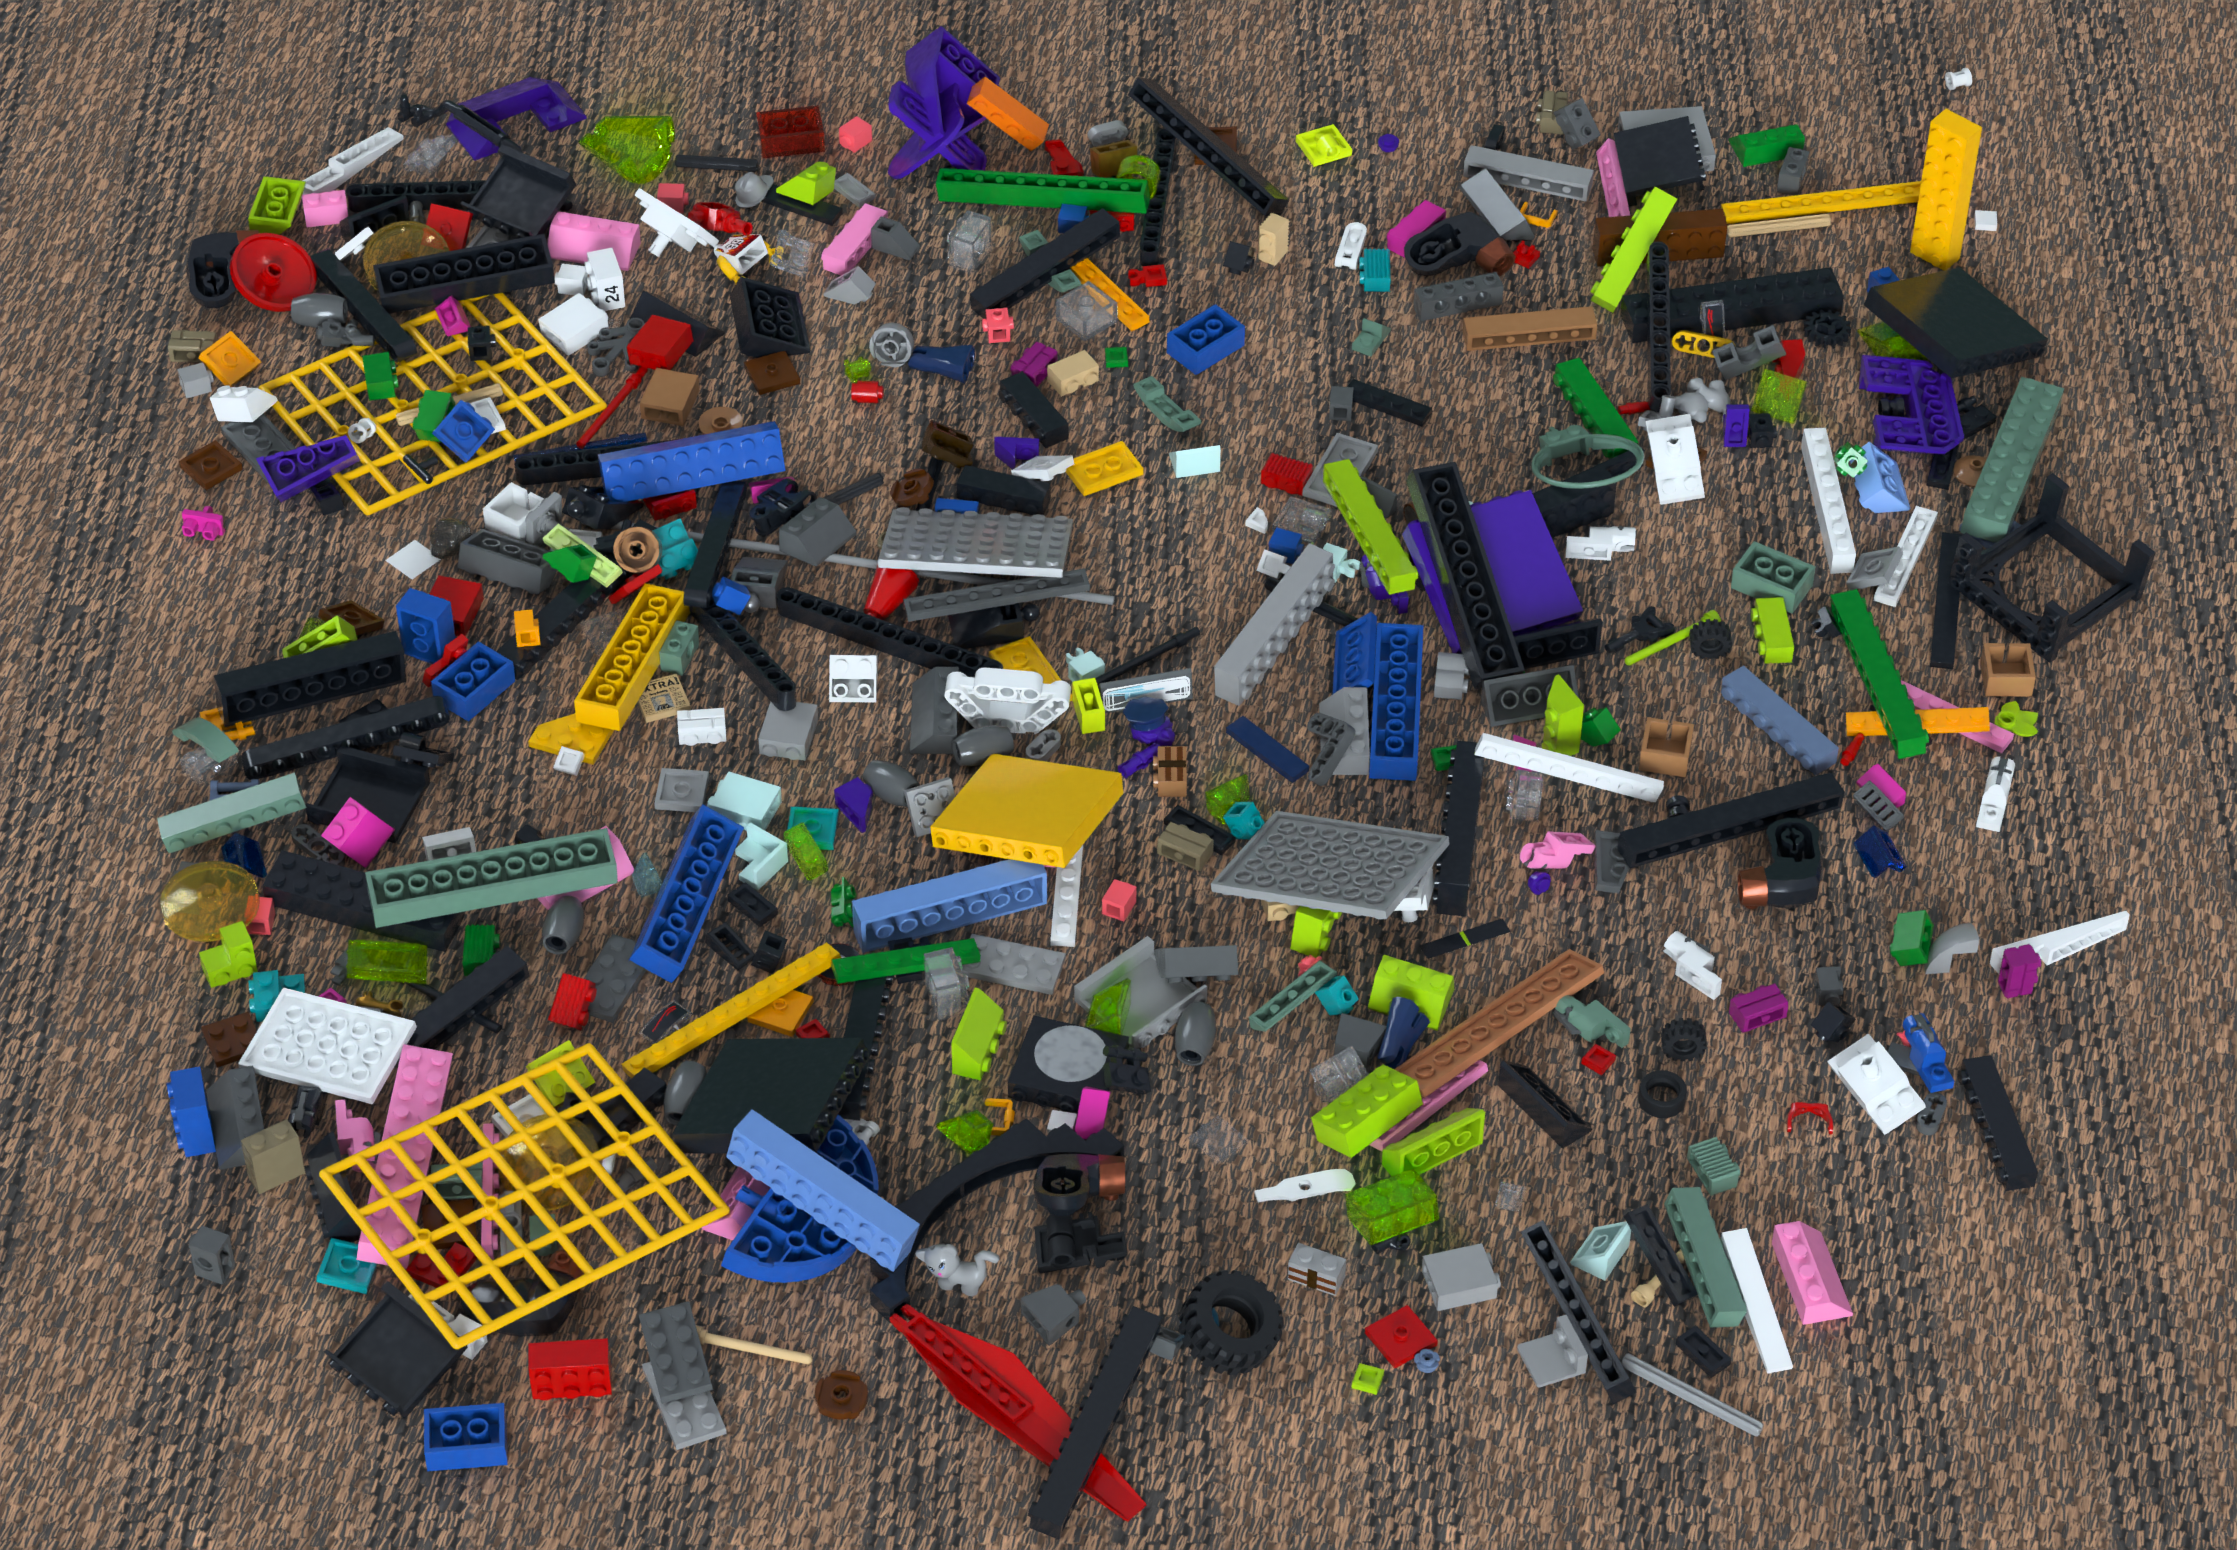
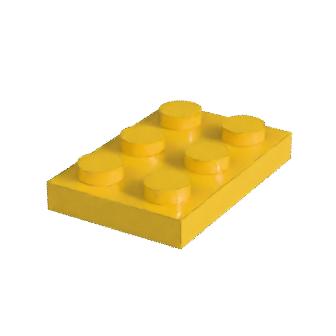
M1120 441L1074 458V464L1066 468V473L1082 495L1087 496L1143 475L1144 468L1125 443Z

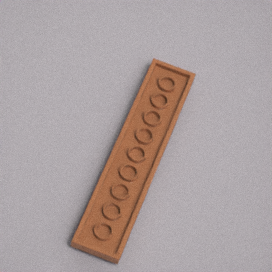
M1568 949L1394 1070L1417 1080L1421 1097H1427L1554 1009L1562 997L1576 994L1579 990L1603 975V965Z

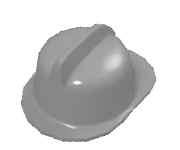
M747 172L735 184L736 204L740 208H749L760 203L773 185V177L770 175L758 176L754 172Z

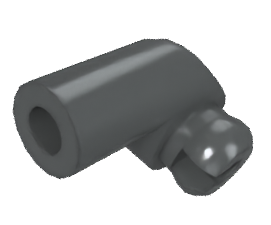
M353 323L346 325L345 336L353 345L374 346V335H362Z

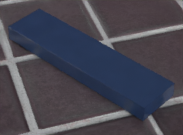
M1242 716L1226 727L1228 735L1291 783H1294L1309 772L1308 764L1246 717Z

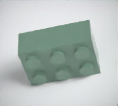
M1753 541L1733 568L1731 588L1756 599L1783 597L1786 611L1793 614L1813 586L1816 566Z

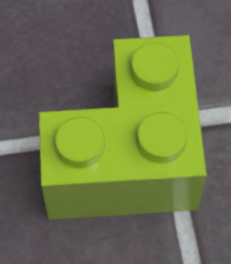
M1299 906L1296 910L1290 949L1307 956L1312 955L1314 958L1318 957L1322 951L1326 952L1331 941L1328 934L1335 919H1339L1342 912Z
M243 921L219 928L222 945L199 952L201 967L211 988L225 985L239 978L249 977L254 972H258L252 940Z

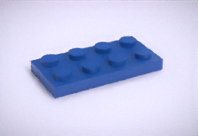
M1372 612L1336 632L1333 694L1343 687L1369 688L1374 684L1377 616Z

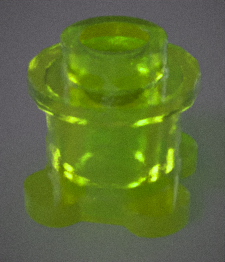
M860 356L858 360L851 363L848 359L844 360L845 375L852 383H857L856 379L863 376L869 377L872 369L867 359Z

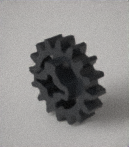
M1821 309L1819 314L1812 312L1811 316L1806 317L1803 327L1804 337H1808V342L1815 341L1816 347L1821 344L1824 349L1827 348V345L1834 349L1836 344L1843 346V341L1848 342L1851 335V322L1846 321V316L1840 317V312L1833 314L1830 309L1827 312Z

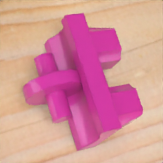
M205 506L203 511L183 510L182 531L184 536L192 537L196 531L202 532L206 540L214 541L217 535H224L223 516L213 513L211 506Z

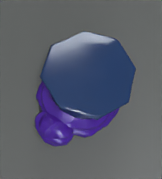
M1145 696L1128 702L1123 713L1130 722L1128 726L1131 728L1133 739H1137L1145 744L1156 742L1160 746L1173 745L1175 732L1172 731L1173 723L1170 721V718L1165 716L1169 707L1163 699Z

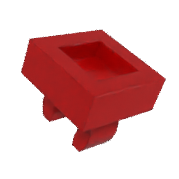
M1523 240L1513 252L1516 256L1514 263L1528 269L1540 257V251L1536 250L1534 245L1530 247L1525 245Z

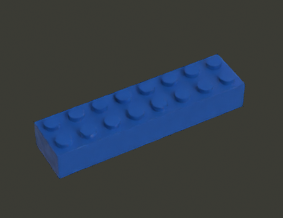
M775 421L598 455L604 494L610 497L609 500L613 502H628L786 471L779 428Z
M1377 623L1369 778L1416 781L1424 625Z
M704 804L700 806L687 826L629 958L630 961L670 983L677 978L684 969L742 834L743 826Z

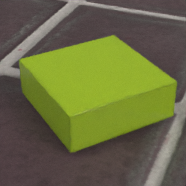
M1359 1363L1352 1382V1388L1377 1395L1384 1376V1369Z

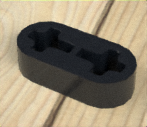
M1493 125L1486 140L1485 148L1499 150L1504 139L1505 126Z

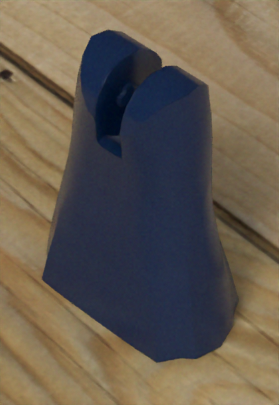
M973 345L952 347L915 346L908 365L913 369L936 373L965 384L969 371L972 370L975 362V347Z
M1394 997L1390 1001L1387 1027L1378 1059L1381 1063L1392 1069L1397 1068L1407 1060L1412 1047L1430 1023L1426 1015L1419 1012V1007L1413 1000L1404 997Z

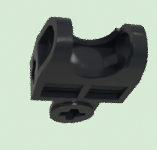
M790 478L783 479L757 496L759 505L750 510V517L756 524V533L761 536L772 534L777 528L785 525L817 499L816 494L811 490L798 492L797 482ZM789 484H791L792 487H791L790 491H789V492H786V491H785L786 487H787ZM808 496H811L809 503L804 505L803 501Z

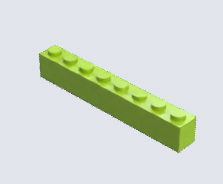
M1349 459L1324 464L1323 483L1388 594L1414 590L1415 580L1418 579V571L1409 561L1408 553L1402 549L1399 538L1393 534L1390 523L1386 522L1383 511L1377 507L1374 496L1368 492L1365 481L1361 480L1358 469L1352 465Z

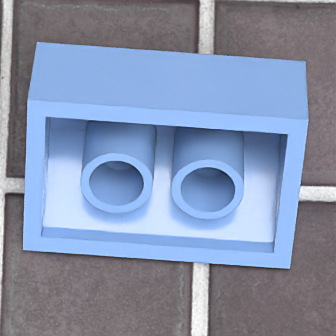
M1868 442L1862 446L1866 451L1867 467L1862 474L1855 476L1854 482L1855 487L1859 491V502L1865 509L1869 508L1874 513L1909 511L1910 505L1897 462L1871 442Z

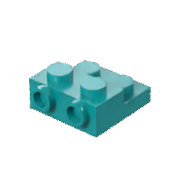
M681 518L652 530L662 542V556L658 564L663 571L656 578L664 576L665 580L678 575L676 570L684 567L685 571L693 567L698 549L693 538L689 539Z
M278 970L254 972L253 980H248L250 995L254 994V998L249 999L250 1012L255 1013L257 1022L264 1021L283 988L305 993L304 974L279 976Z

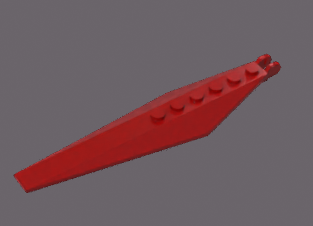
M905 1304L901 1308L902 1314L908 1318L909 1322L905 1321L897 1313H894L889 1318L892 1325L899 1332L903 1333L959 1404L1048 1467H1050L1054 1458L1059 1459L1061 1455L1059 1448L1064 1437L1069 1438L1071 1434L1069 1428L1072 1419L1014 1353L933 1321L922 1312L916 1311L909 1304ZM1101 1453L1083 1491L1128 1522L1146 1506V1503Z

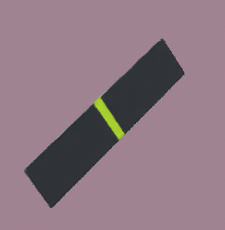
M1499 919L1422 944L1420 948L1426 958L1430 959L1511 931L1505 921Z

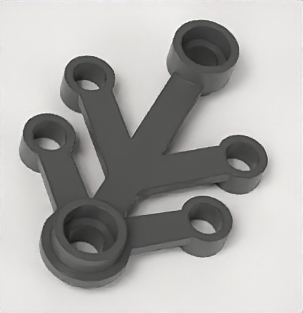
M631 318L624 327L603 328L599 331V340L601 342L591 341L588 343L587 352L591 356L599 355L601 350L611 349L605 357H597L592 361V371L597 377H605L609 373L611 363L622 351L625 357V369L629 372L638 369V365H630L627 345L644 326L645 323L642 319ZM624 335L622 338L612 340L613 336Z

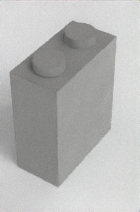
M770 701L758 738L759 754L806 761L818 722L817 705L796 702L794 709L782 711L776 708Z
M1482 1243L1423 1256L1422 1273L1437 1311L1497 1298V1289L1501 1287L1500 1278L1497 1272H1493L1491 1255L1489 1252H1485Z

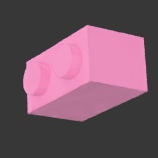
M345 190L302 195L307 228L340 224L341 220L349 217Z

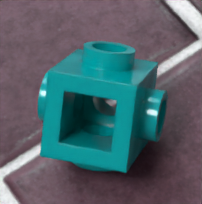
M1235 802L1223 816L1231 834L1236 839L1250 840L1265 824L1253 802Z

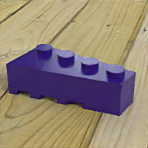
M347 435L318 442V444L297 447V449L278 452L267 457H258L256 460L280 502H283L359 462L360 458Z

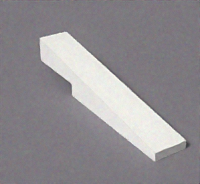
M387 127L330 158L327 168L303 180L306 181V186L302 195L335 190L402 141L403 135Z
M2123 911L1993 948L1990 965L1999 974L2004 950L2012 947L2018 948L2030 944L2035 953L2039 954L2042 961L2049 965L2125 931L2130 914L2127 911Z
M1747 1228L1722 1232L1723 1249L1727 1259L1730 1260L1734 1278L1738 1281L1741 1297L1746 1303L1747 1312L1745 1317L1767 1373L1792 1369L1793 1364Z

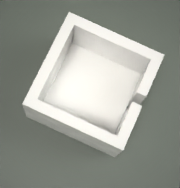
M511 482L483 508L485 528L494 533L525 542L526 516L530 511H534L544 498L532 492L528 494L526 489Z

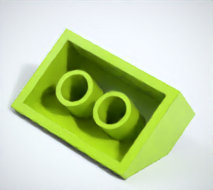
M264 176L248 218L249 230L280 235L290 228L306 186V181Z
M1559 674L1554 677L1547 698L1542 749L1572 756L1579 753L1584 704Z
M1383 955L1375 975L1368 1009L1388 1015L1390 1001L1394 997H1404L1413 1000L1419 1007V1012L1425 1014L1430 1020L1427 1028L1438 1031L1455 990L1454 976Z
M974 988L951 1042L952 1074L981 1081L984 1072L988 1073L992 1061L990 1057L992 1053H997L999 1047L998 1038L1000 1035L1005 1034L1007 1021H1004V1010L979 988Z

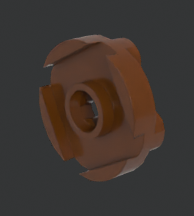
M918 468L906 472L903 475L905 478L900 483L897 480L891 487L890 496L899 508L909 507L917 503L923 504L929 499L928 494L933 488L934 480L928 472Z
M837 1370L831 1372V1376L825 1379L823 1377L818 1381L815 1388V1401L819 1412L824 1416L839 1420L855 1419L866 1407L868 1388L866 1383L864 1384L860 1380L858 1374L847 1370ZM841 1391H844L846 1397L838 1398L835 1395H839Z

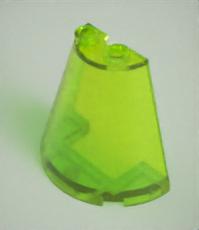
M605 116L596 124L594 134L587 133L578 143L583 149L626 181L645 184L657 178L666 168L672 155L669 151L671 142H675V129L671 116Z

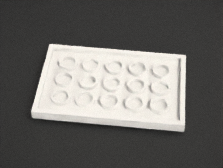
M283 988L243 1054L238 1066L242 1068L253 1065L254 1072L258 1075L300 1086L319 1087L323 1092L373 1104L400 1058L403 1045L408 1044L417 1026L413 1020Z

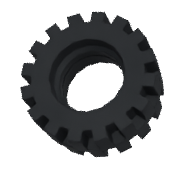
M1706 619V622L1699 621V625H1693V629H1690L1689 638L1692 653L1694 652L1696 657L1700 655V659L1705 657L1707 659H1719V656L1724 657L1726 652H1730L1732 637L1728 624L1725 625L1723 621L1718 622V619L1713 621Z
M1679 1018V1021L1671 1020V1024L1667 1023L1665 1028H1662L1661 1042L1663 1053L1666 1054V1057H1672L1673 1061L1678 1059L1685 1061L1688 1059L1690 1062L1693 1061L1694 1057L1698 1059L1700 1054L1703 1055L1707 1048L1706 1031L1703 1024H1699V1021H1692V1018H1687V1020Z

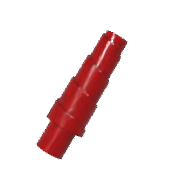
M1648 401L1628 402L1625 405L1618 406V413L1620 415H1630L1651 410Z
M1858 733L1845 751H1843L1840 760L1843 766H1848L1855 759L1864 740L1862 733Z

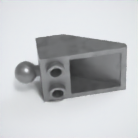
M743 557L733 569L731 580L748 588L751 597L744 608L746 612L753 613L759 607H777V592L782 589L788 560Z

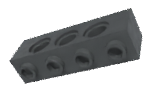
M1497 272L1416 288L1414 289L1413 308L1420 321H1426L1502 305L1504 285Z

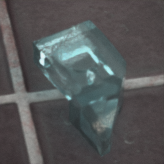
M643 853L632 874L633 882L641 898L659 892L662 886V881L647 853Z

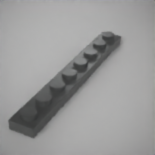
M1083 568L1066 571L1063 573V578L1036 576L903 599L907 620L911 622L1090 591V584L1086 570Z

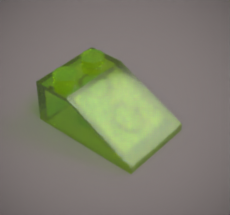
M1884 322L1857 330L1875 356L1928 361L1927 357Z

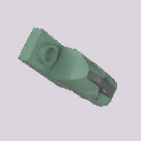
M1566 995L1556 1004L1553 1014L1570 1034H1579L1590 1043L1605 1034L1610 1042L1616 1043L1621 1048L1629 1044L1631 1028L1599 1001L1594 1000L1586 1006L1574 997Z

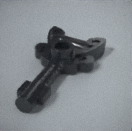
M1650 606L1642 613L1641 617L1638 615L1632 617L1630 632L1619 638L1613 637L1608 640L1605 650L1608 653L1614 650L1617 652L1623 649L1625 644L1635 639L1639 641L1649 640L1654 643L1657 642L1659 637L1674 634L1675 627L1672 623H1663L1655 616V607Z

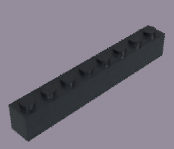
M1103 208L1091 214L1087 219L1074 225L1070 230L1059 235L1048 244L1043 245L1040 249L1026 256L1014 266L1009 267L1000 275L992 278L983 286L975 289L970 293L971 309L983 319L986 318V309H1010L1050 283L1052 276L1071 269L1072 266H1076L1077 263L1084 261V259L1120 237L1119 221Z
M894 975L855 981L843 1038H862L865 1047L869 1051V1060L838 1113L843 1119L860 1121L862 1110L866 1111L868 1096H865L866 1092L870 1093L872 1078L869 1075L874 1074L875 1059H873V1056H878L879 1041H877V1038H882L883 1023H881V1020L885 1021L887 1006H884V1004L889 1003L891 990L888 988V985H893Z
M1544 1220L1521 1231L1528 1248L1562 1311L1567 1315L1584 1346L1588 1359L1613 1405L1637 1393Z

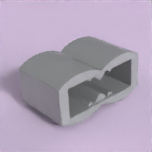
M1438 652L1434 697L1462 700V694L1467 693L1468 679H1464V675L1469 676L1463 654Z

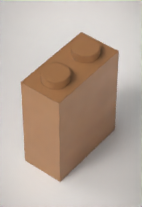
M656 368L640 401L641 419L684 426L700 391L698 375Z

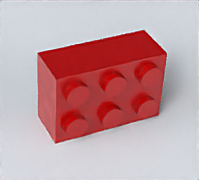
M608 1338L528 1343V1370L533 1399L550 1400L551 1398L563 1397L574 1399L579 1396L602 1397L604 1395H612V1368Z

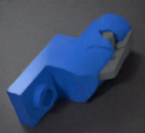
M1924 1013L1906 1017L1902 1027L1905 1031V1037L1912 1047L1909 1058L1929 1092L1933 1093L1953 1088L1955 1081L1944 1064L1946 1051L1939 1041L1932 1024Z

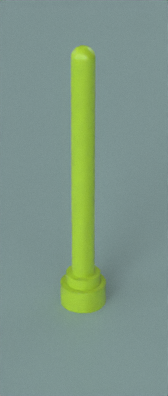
M1715 610L1704 613L1701 618L1703 622H1706V619H1710V621L1718 619V622L1721 621L1719 614ZM1694 624L1627 656L1625 664L1632 665L1689 637L1690 629H1693Z

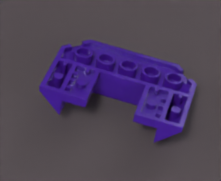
M534 77L523 79L458 104L466 106L500 130L502 129L496 122L530 109L549 133L587 119L585 113L558 81ZM451 113L446 126L474 161L498 152L499 147L455 119Z
M1862 355L1859 389L1902 394L1906 417L1875 415L1873 426L1876 437L1873 445L1884 451L1946 454L1964 440V434L1951 377L1945 373L1939 374L1932 369L1933 365L1925 360Z

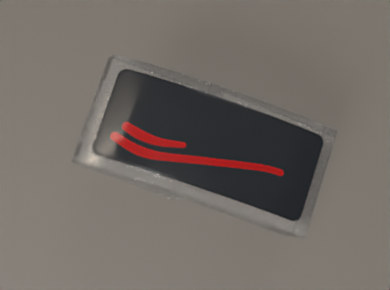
M1723 300L1701 302L1700 322L1702 324V334L1725 338ZM1701 339L1703 348L1710 347V343L1706 339Z
M673 1000L658 1011L638 1034L651 1044H655L671 1035L673 1031L683 1028L693 1013Z

